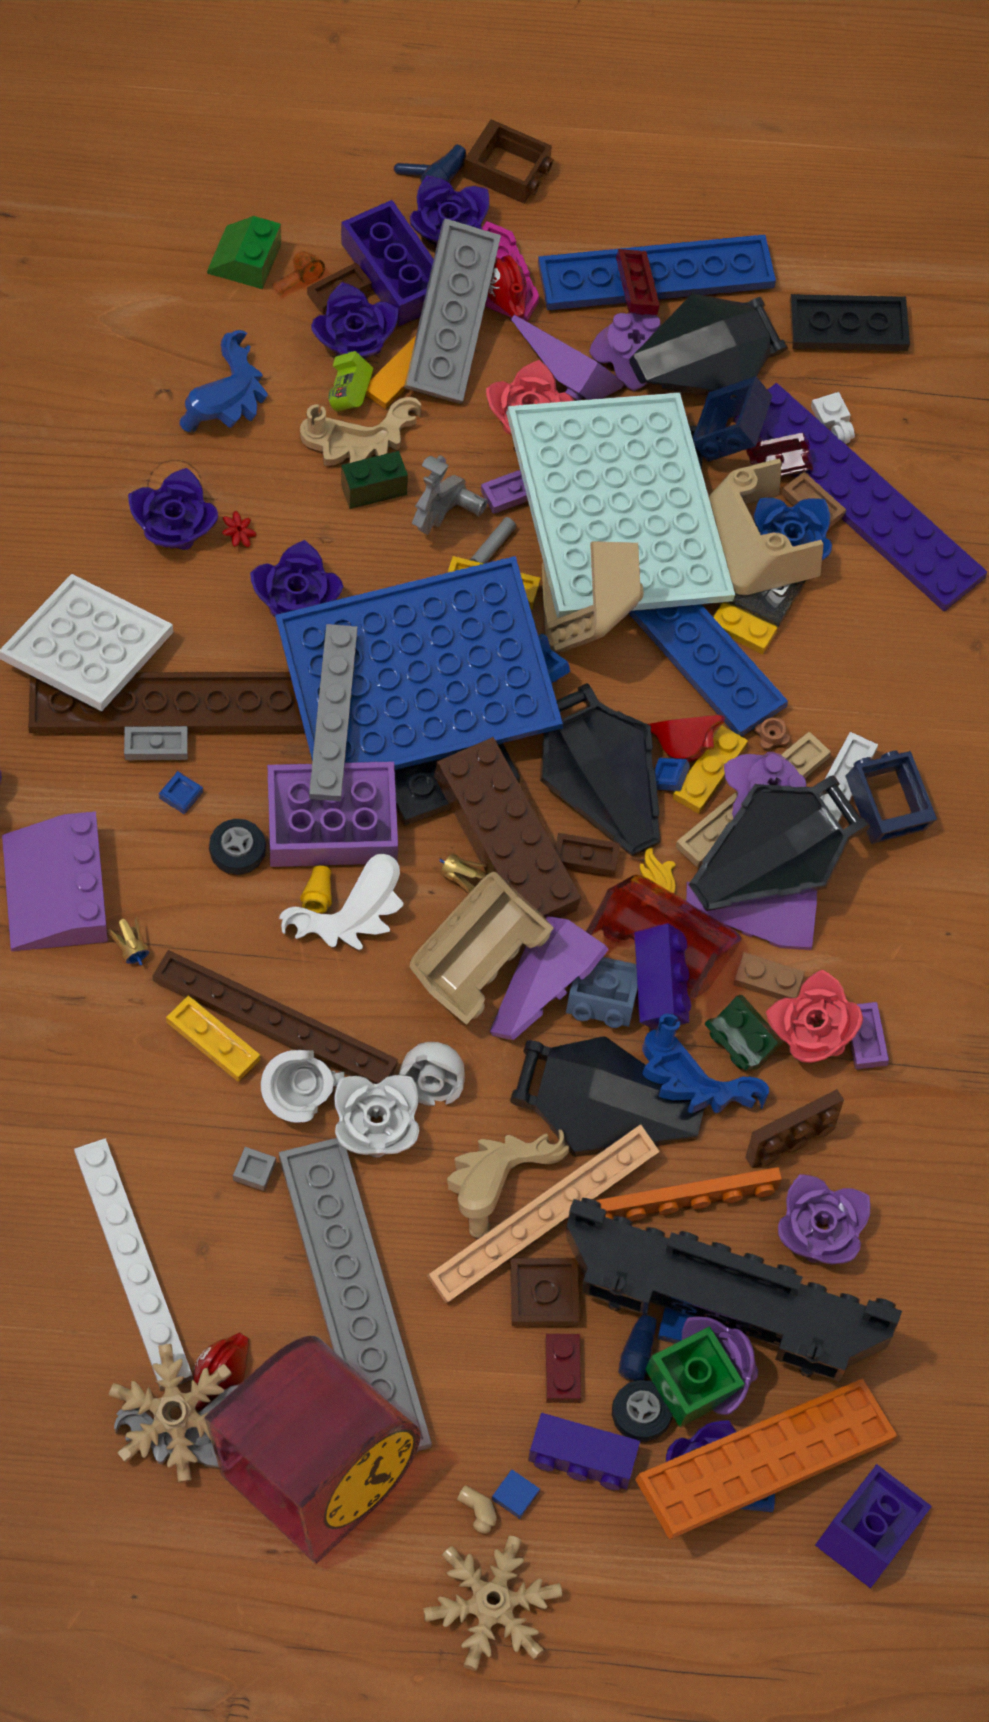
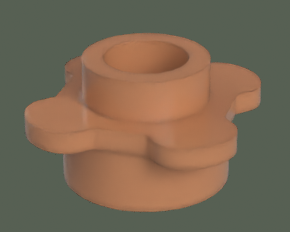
M768 718L755 726V732L761 738L760 745L764 749H771L772 746L779 744L785 746L790 741V736L785 733V723L780 718Z

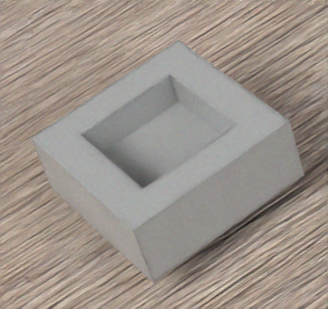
M245 1147L233 1174V1181L265 1191L276 1164V1157Z

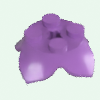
M619 313L615 315L612 324L596 336L591 344L589 353L600 363L611 362L614 365L616 376L625 383L626 387L635 392L648 383L641 384L638 381L629 363V359L661 326L660 319L656 315Z
M767 752L764 755L744 754L724 764L725 779L728 785L738 793L733 804V818L742 807L741 803L754 784L806 787L805 778L799 774L785 757L775 752Z
M800 1174L788 1190L786 1199L787 1212L778 1224V1235L781 1242L795 1254L803 1256L813 1263L820 1261L832 1265L852 1261L860 1251L861 1242L859 1234L866 1226L870 1216L869 1195L854 1188L831 1191L823 1180L814 1176ZM817 1221L822 1225L828 1224V1228L826 1230L818 1228L816 1226Z
M689 1317L682 1330V1340L710 1326L745 1384L744 1387L713 1409L717 1414H731L744 1400L751 1382L755 1381L758 1377V1368L755 1365L754 1350L751 1342L741 1330L728 1328L710 1317Z

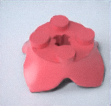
M540 360L524 366L517 372L512 383L508 384L504 381H499L486 388L489 407L503 423V430L509 435L512 434L506 414L508 406L574 401L569 394L557 391L554 375Z
M820 970L806 979L801 986L800 994L797 998L778 1000L766 1011L771 1028L790 1046L792 1056L804 1063H814L825 1060L830 1056L841 1055L845 1050V1045L856 1036L863 1022L860 1007L854 1002L847 1001L844 989L839 981L824 970ZM819 1020L824 1021L821 1026L814 1028L813 1025L818 1024Z

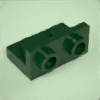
M737 995L716 1018H710L705 1022V1026L710 1030L711 1038L719 1045H723L730 1053L731 1061L745 1071L760 1068L783 1043V1040L743 995Z

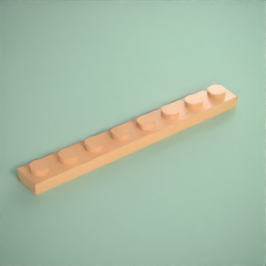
M642 1125L637 1126L426 1276L445 1303L449 1302L569 1216L573 1199L579 1201L582 1198L594 1199L660 1151Z

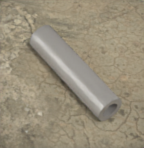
M505 517L470 560L483 564L487 563L517 527L516 523L512 519Z

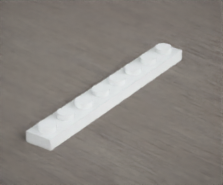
M106 1138L75 1148L74 1152L156 1380H163L153 1368L154 1363L161 1364L158 1346L172 1344L173 1361L183 1360L177 1377L184 1376L179 1384L188 1382L193 1379L192 1372ZM159 1385L160 1391L165 1390L164 1387Z

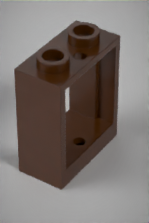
M491 119L465 158L464 177L525 204L530 194H536L543 174L547 175L552 168L554 161L551 158L552 145ZM496 147L535 163L525 181L485 164Z

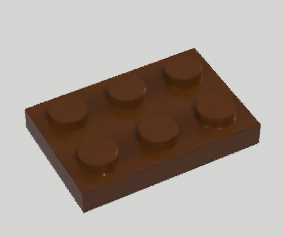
M838 1089L753 1131L745 1157L750 1166L754 1168L761 1163L763 1166H767L776 1161L780 1156L779 1154L789 1149L791 1152L799 1150L807 1144V1140L816 1135L824 1137L836 1128L835 1126L844 1102Z

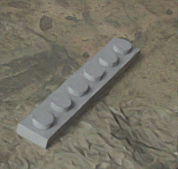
M326 624L309 799L341 802L357 643V626Z

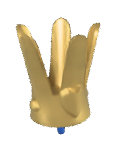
M454 853L450 854L446 861L439 860L444 864L441 875L457 882L468 893L475 887L462 875L481 879L486 876L485 872L468 864L486 867V865L463 860Z
M138 917L135 918L136 927L130 928L125 919H121L119 924L125 941L111 929H108L107 932L122 950V957L126 963L133 964L139 962V965H143L141 960L149 955V950L142 940Z

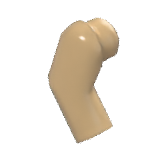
M465 1485L457 1500L474 1509L475 1516L477 1517L473 1523L474 1529L483 1534L489 1533L497 1520L492 1501Z

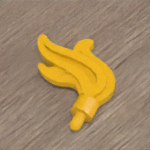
M650 847L646 850L644 858L646 868L641 863L640 873L647 882L653 885V891L645 895L646 899L641 902L642 907H646L649 904L653 906L659 901L670 899L674 895L676 887L671 872L676 864L673 861H666L661 864L653 855V850Z

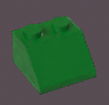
M251 216L227 225L208 267L207 274L263 289L281 247V223Z
M710 1326L652 1355L645 1369L679 1427L709 1413L745 1385Z

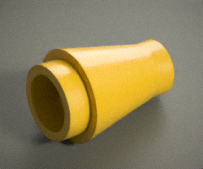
M321 865L313 868L312 875L300 897L303 908L318 914L325 913L332 904L331 870Z

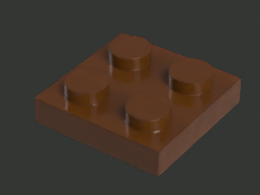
M511 1258V1326H579L578 1262L576 1258Z

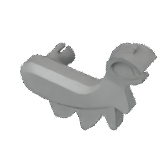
M441 455L437 459L433 456L427 457L422 466L432 472L429 477L425 476L423 479L426 483V490L415 505L418 509L412 524L417 526L419 531L428 535L433 525L440 527L446 513L456 505L469 510L478 517L482 515L487 506L488 499L467 490L465 479L457 475H452L442 480L449 467L446 464L445 457Z
M242 1385L231 1386L198 1413L202 1416L212 1411L210 1418L227 1415L228 1420L224 1425L241 1430L237 1443L219 1436V1444L215 1445L205 1431L201 1438L196 1427L186 1430L185 1438L194 1443V1445L187 1447L196 1456L197 1462L206 1467L223 1469L224 1463L218 1454V1448L236 1452L247 1447V1441L242 1428L252 1419L257 1408L256 1397L249 1388ZM139 1408L132 1410L121 1409L116 1414L118 1417L114 1424L115 1433H118L120 1426L123 1424L130 1426L131 1431L143 1430L140 1426L141 1423L151 1425L154 1419L146 1412L138 1415ZM167 1432L159 1434L158 1446L153 1441L151 1442V1449L158 1464H163L173 1451V1449L166 1450L168 1444L173 1440ZM125 1437L126 1442L132 1441L131 1439Z

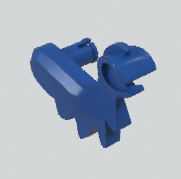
M236 330L223 336L221 352L230 366L231 376L191 390L185 400L187 411L179 421L183 430L187 432L193 430L195 432L201 421L216 418L229 428H232L241 417V413L249 421H252L256 416V400L263 403L268 393L259 383L263 376L262 373L247 361V355L251 346L248 345L245 348L239 346L247 332Z

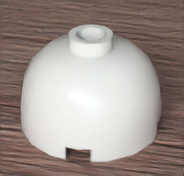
M440 1042L418 1044L406 1054L399 1075L413 1078L418 1092V1103L428 1106H435L434 1100H446L445 1105L459 1098L465 1081V1069L461 1057L456 1050Z

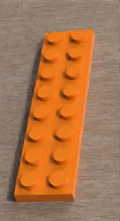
M862 1378L641 1472L635 1481L670 1540L891 1443L898 1435Z

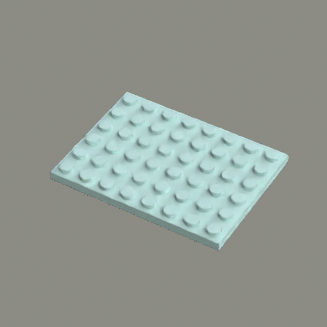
M680 393L508 406L506 414L557 618L593 605L590 542L638 543L640 583L643 585L644 593L642 600L639 601L632 611L733 601L735 597L733 584Z

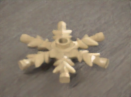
M163 1344L158 1346L161 1364H153L154 1370L163 1379L156 1381L157 1384L165 1388V1393L161 1398H153L149 1387L145 1394L135 1381L131 1382V1390L116 1383H113L110 1389L109 1396L126 1401L122 1406V1410H132L140 1407L138 1415L148 1410L154 1414V1421L151 1425L141 1423L140 1426L143 1430L126 1433V1437L132 1441L117 1453L124 1462L130 1460L139 1450L141 1456L145 1458L149 1452L151 1442L153 1441L158 1446L159 1434L167 1432L173 1439L166 1447V1450L173 1449L167 1466L172 1467L176 1464L178 1482H187L192 1480L189 1462H197L196 1456L187 1447L194 1445L192 1441L185 1438L187 1429L196 1427L201 1438L205 1431L215 1445L219 1444V1436L234 1443H237L240 1437V1429L224 1425L228 1420L227 1415L210 1418L212 1411L200 1416L195 1409L198 1401L210 1402L206 1395L223 1393L224 1389L217 1385L232 1375V1372L224 1363L211 1375H209L208 1369L204 1368L198 1385L192 1380L191 1392L181 1393L177 1386L184 1376L177 1377L183 1360L178 1359L174 1362L172 1344ZM176 1407L181 1408L182 1416L178 1420H173L171 1418V1411Z
M508 1536L504 1553H501L498 1549L494 1550L497 1567L490 1565L495 1575L491 1582H484L480 1579L482 1569L480 1567L476 1571L474 1570V1561L471 1554H468L464 1561L453 1546L449 1547L442 1554L447 1562L455 1568L448 1571L447 1574L453 1578L464 1580L459 1586L471 1587L473 1596L468 1601H465L459 1595H456L457 1602L440 1596L438 1601L442 1606L423 1608L425 1622L444 1618L443 1626L447 1627L458 1616H460L461 1623L464 1622L468 1613L475 1614L478 1617L479 1625L468 1629V1631L475 1634L467 1638L461 1645L462 1648H470L463 1665L467 1669L477 1670L482 1652L488 1657L491 1656L488 1638L495 1640V1636L490 1628L496 1623L505 1626L504 1638L511 1634L512 1646L515 1652H518L522 1645L533 1660L544 1652L542 1647L531 1637L539 1634V1631L535 1628L521 1625L527 1619L514 1618L512 1611L518 1604L530 1611L529 1603L546 1609L548 1606L544 1600L562 1597V1589L560 1583L541 1587L542 1579H537L527 1589L525 1583H522L517 1592L508 1589L507 1580L518 1576L515 1573H511V1571L524 1562L523 1558H515L521 1544V1539L518 1537ZM494 1597L500 1602L496 1605H491L488 1603L487 1598Z

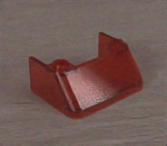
M637 874L630 876L607 890L586 930L590 935L602 930L606 938L614 942H620V940H628L630 938L635 940L634 932L667 923L684 933L687 941V949L685 951V962L689 971L687 987L692 989L689 996L693 999H696L711 987L742 940V937L732 928L649 878Z

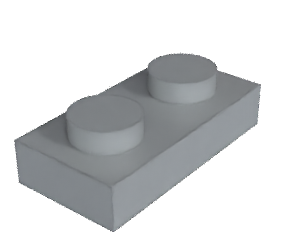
M187 726L125 727V760H188Z

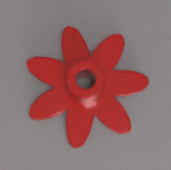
M238 511L233 512L232 518L224 516L223 521L229 528L223 530L222 534L232 538V545L234 547L238 546L241 540L243 545L249 548L251 543L248 537H255L257 535L254 530L247 528L250 525L251 519L248 517L241 521Z

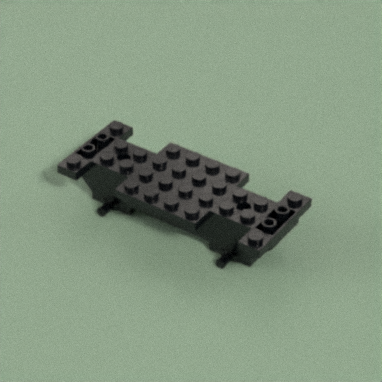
M582 1198L581 1201L573 1199L566 1227V1240L585 1276L583 1280V1294L607 1302L611 1310L614 1308L615 1311H619L621 1308L647 1315L650 1304L653 1303L691 1317H710L728 1328L741 1330L746 1336L778 1346L779 1349L775 1360L799 1368L803 1376L806 1374V1377H811L813 1374H817L839 1382L847 1367L886 1349L898 1325L902 1311L896 1309V1304L889 1300L876 1298V1301L868 1300L865 1306L859 1304L860 1299L855 1296L841 1293L839 1297L827 1293L826 1287L813 1282H808L807 1286L801 1284L803 1277L796 1275L797 1270L789 1266L778 1264L777 1268L763 1264L764 1259L757 1255L745 1253L743 1257L731 1253L732 1249L727 1245L718 1242H712L711 1245L699 1242L698 1236L686 1231H679V1234L671 1232L670 1238L664 1237L665 1233L656 1228L646 1227L645 1230L633 1227V1222L620 1216H614L613 1219L607 1218L606 1210L601 1208V1204L589 1198Z

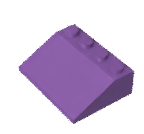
M394 762L345 763L341 802L309 799L312 764L267 765L270 867L367 864L377 854L390 855L397 861L398 833Z
M96 811L63 814L2 835L11 951L108 942Z

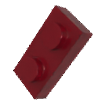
M546 1334V1403H580V1334Z

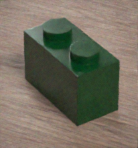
M399 451L341 465V486L350 509L407 495L408 474Z

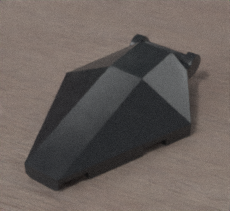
M692 293L630 357L629 363L641 384L645 382L660 384L662 389L702 395L706 391L711 392L757 376L768 358L783 353L788 347L783 339L780 340L763 308L765 303L762 297L741 303Z
M586 683L579 686L578 691L557 700L559 712L581 702H584L587 708L562 719V729L543 733L540 781L610 839L620 843V847L627 853L634 856L661 842L658 824L659 806L656 776L651 753L653 750L651 726L620 711L616 712L600 703L591 686Z
M834 775L827 777L814 787L754 784L741 803L742 807L733 820L726 825L703 859L701 867L688 884L705 911L827 888L849 840L860 836L870 828L866 819L860 818L838 787L840 783ZM824 794H829L850 824L845 829H842L820 798Z
M606 1036L555 1047H547L533 1040L526 1041L523 1050L525 1059L517 1088L512 1091L510 1102L519 1107L535 1110L550 1126L549 1128L557 1135L558 1139V1130H562L565 1146L569 1145V1152L574 1157L599 1154L600 1150H605L639 1125H642L656 1146L671 1144V1141L697 1139L704 1108L697 1112L689 1113L687 1109L691 1100H670L659 1097L660 1089L664 1084H658L645 1078L642 1074L645 1064ZM540 1059L547 1062L537 1097L531 1095L529 1090L537 1061Z

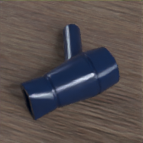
M457 144L445 156L431 165L397 163L394 166V172L399 175L421 176V183L427 175L442 178L450 183L464 166L467 156L466 150Z
M643 1314L639 1317L621 1353L618 1373L629 1381L644 1380L647 1374L645 1369L652 1356L657 1320L651 1316Z

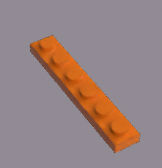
M779 1167L595 1201L599 1202L601 1208L606 1210L607 1218L613 1219L614 1216H620L630 1221H636L646 1217V1214L659 1212L660 1215H668L677 1212L682 1207L691 1206L692 1209H701L715 1201L723 1200L724 1203H734L743 1199V1196L755 1194L756 1197L770 1196L775 1193V1190H778L782 1178Z

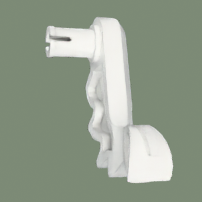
M377 854L372 857L364 867L343 908L335 914H318L301 907H290L284 910L279 919H283L281 924L283 934L286 933L287 925L295 924L298 928V932L295 935L296 939L314 932L318 933L330 947H335L338 937H340L352 947L361 950L363 945L357 938V933L378 935L390 932V928L381 921L379 915H390L403 907L404 903L393 891L400 875L397 861L392 856L386 854Z

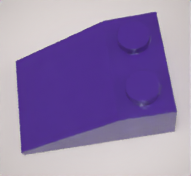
M876 1464L830 1523L815 1546L871 1589L932 1506Z

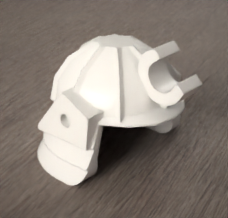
M313 1050L286 1051L274 1057L264 1069L261 1078V1093L267 1107L279 1118L289 1122H307L318 1112L317 1106L326 1101L330 1096L333 1087L337 1086L340 1078L344 1077V1072L335 1073V1071H331L322 1061L314 1058Z

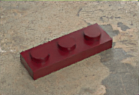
M618 249L616 261L629 313L657 315L660 304L647 252Z

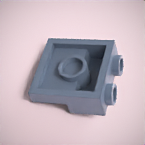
M602 957L591 973L583 980L577 977L572 981L566 1013L573 1014L574 1018L580 1021H587L591 1018L604 1021L607 1026L612 1028H618L622 1025L629 1027L638 988L636 964Z

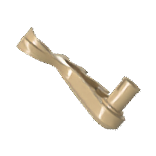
M405 397L395 401L391 405L386 418L374 427H365L327 418L325 408L322 406L319 413V405L315 404L307 409V419L300 426V438L307 447L323 452V461L326 466L337 465L346 458H349L351 463L371 458L373 455H384L388 452V446L395 450L400 449L401 428L416 424V416L411 417L408 413L410 411L421 417V403L413 397Z
M558 1130L559 1142L557 1144H549L548 1134L540 1136L532 1143H525L514 1136L507 1135L505 1136V1143L480 1139L478 1140L479 1151L469 1152L455 1158L457 1171L447 1178L448 1189L459 1194V1210L462 1215L469 1218V1233L471 1236L480 1238L490 1231L488 1215L496 1207L511 1168L524 1162L552 1164L561 1161L568 1154L569 1145L565 1146L562 1130Z

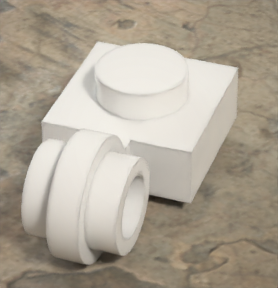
M837 392L812 400L811 408L816 418L827 428L831 427V432L837 436L838 440L840 439L845 444L850 443V439L855 437L851 422H849L851 415L840 393Z

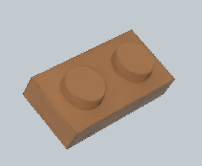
M805 472L783 488L782 495L793 505L808 498L825 499L830 512L829 528L842 519L846 513V509Z
M744 952L733 985L779 1000L783 998H797L805 971Z

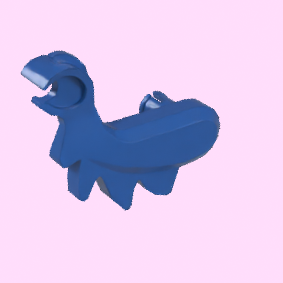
M662 1015L659 1019L657 1030L647 1033L642 1045V1051L649 1062L645 1065L642 1074L652 1082L664 1084L660 1089L659 1097L670 1100H691L687 1109L689 1113L697 1112L709 1104L715 1113H719L730 1101H736L746 1107L753 1108L756 1100L751 1096L755 1095L759 1100L760 1108L763 1109L769 1094L767 1083L755 1077H740L727 1082L709 1078L675 1037L680 1026V1021H678L675 1015Z

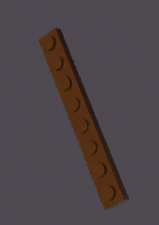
M170 950L166 952L153 974L154 982L185 997L189 995L196 1002L296 1050H313L314 1058L351 1076L365 1077L373 1084H378L386 1077L392 1076L398 1065L397 1058Z

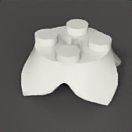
M393 1075L386 1077L378 1084H373L367 1078L361 1076L340 1078L334 1097L335 1108L339 1116L335 1134L342 1147L357 1154L371 1155L378 1158L384 1154L402 1152L415 1144L419 1135V1125L414 1120V1114L418 1106V1092L412 1077ZM374 1116L377 1119L378 1116L383 1117L382 1122L373 1123L371 1122V1117Z

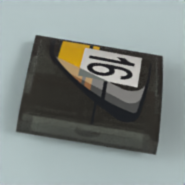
M806 580L750 595L735 593L733 601L724 603L779 628L789 614L792 603L802 591Z

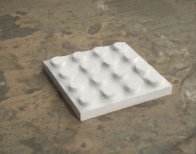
M71 574L0 649V659L103 711L173 633V624Z

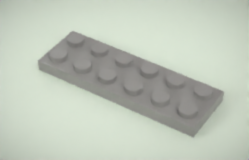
M446 218L442 222L404 388L458 404L463 402L501 235Z

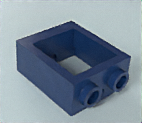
M757 376L708 393L693 436L694 446L708 462L756 446L772 399L771 393ZM739 415L737 424L726 427L728 418Z
M898 750L890 751L876 760H872L871 757L862 758L854 762V767L845 775L859 814L870 825L866 832L871 844L924 831L937 820L911 751L900 754ZM896 771L911 813L882 820L866 778Z

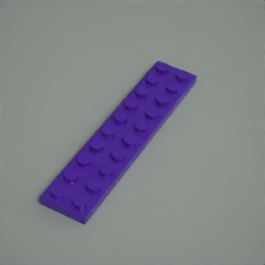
M778 383L767 389L771 393L772 399L757 442L804 433L810 444L814 469L805 473L846 509L842 520L941 610L945 612L986 578L987 571L845 443L840 439L838 440L835 434ZM739 415L734 416V422H735L736 424H737ZM803 472L792 475L797 478Z

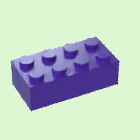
M393 200L341 222V244L354 263H357L370 279L372 289L382 302H388L398 307L397 325L402 326L421 317L434 259Z

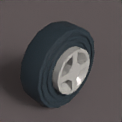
M246 819L224 821L215 828L210 836L209 852L211 859L220 870L228 874L242 875L249 873L257 868L265 857L266 841L264 835L256 824Z
M637 1380L626 1384L618 1391L612 1403V1418L615 1427L623 1436L640 1442L657 1439L667 1431L672 1421V1414L652 1381Z

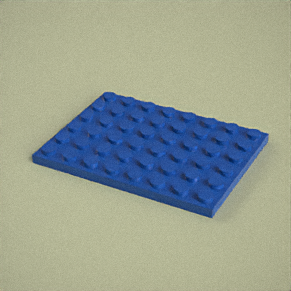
M516 556L275 615L312 761L326 624L358 627L345 763L394 762V770L449 757L491 737H494L497 744L563 728Z

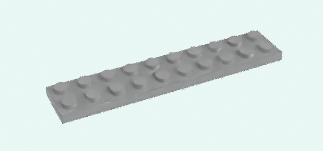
M337 1138L279 1152L280 1164L362 1455L382 1438L402 1429L411 1430L415 1434L416 1441L413 1452L431 1448V1439L347 1149L340 1145Z

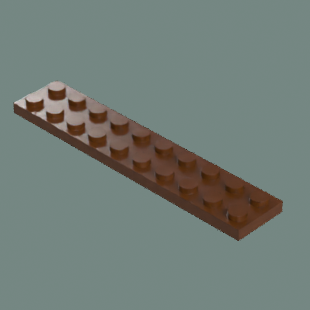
M137 672L103 711L30 675L29 733H125V727L187 726L188 732H305L290 672Z

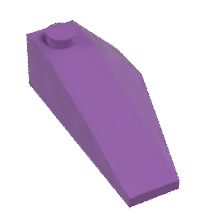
M514 315L512 317L513 323L555 378L567 387L565 393L572 396L575 400L580 401L582 398L586 400L602 399L621 389L625 384L595 360L518 316Z
M687 882V914L719 926L728 925L741 930L743 935L749 937L754 935L768 940L770 945L778 948L812 950L817 890L705 911L688 886L690 882Z
M547 916V921L554 929L550 932L549 939L542 946L525 947L490 1029L492 1036L510 1040L517 1038L543 1015L542 1008L549 1001L555 998L560 1000L567 994L564 988L577 977L583 980L591 973L609 950L606 945L568 919Z

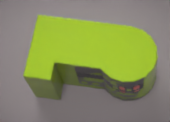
M356 351L336 356L333 367L338 372L334 387L330 389L328 397L331 407L337 412H342L362 405L373 367Z

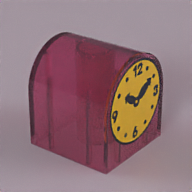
M316 1336L299 1338L278 1350L204 1417L221 1476L315 1564L323 1559L392 1492L410 1467L417 1453L421 1437L417 1425L323 1340Z

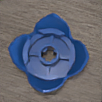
M777 498L759 499L754 514V522L761 535L768 533L783 534L789 539L792 547L822 540V561L830 555L832 543L826 538V533L830 526V512L825 499L808 498L799 501L793 507H788L782 500Z

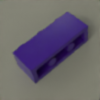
M669 923L634 932L640 1023L652 1030H657L659 1019L664 1014L675 1015L678 1021H680V1025L689 1023L691 1001L687 993L689 971L685 962L687 941L684 933Z
M541 1413L528 1461L533 1462L534 1466L541 1470L553 1471L557 1469L567 1472L569 1477L576 1480L585 1481L588 1478L600 1482L601 1486L610 1490H620V1488L627 1490L640 1441Z

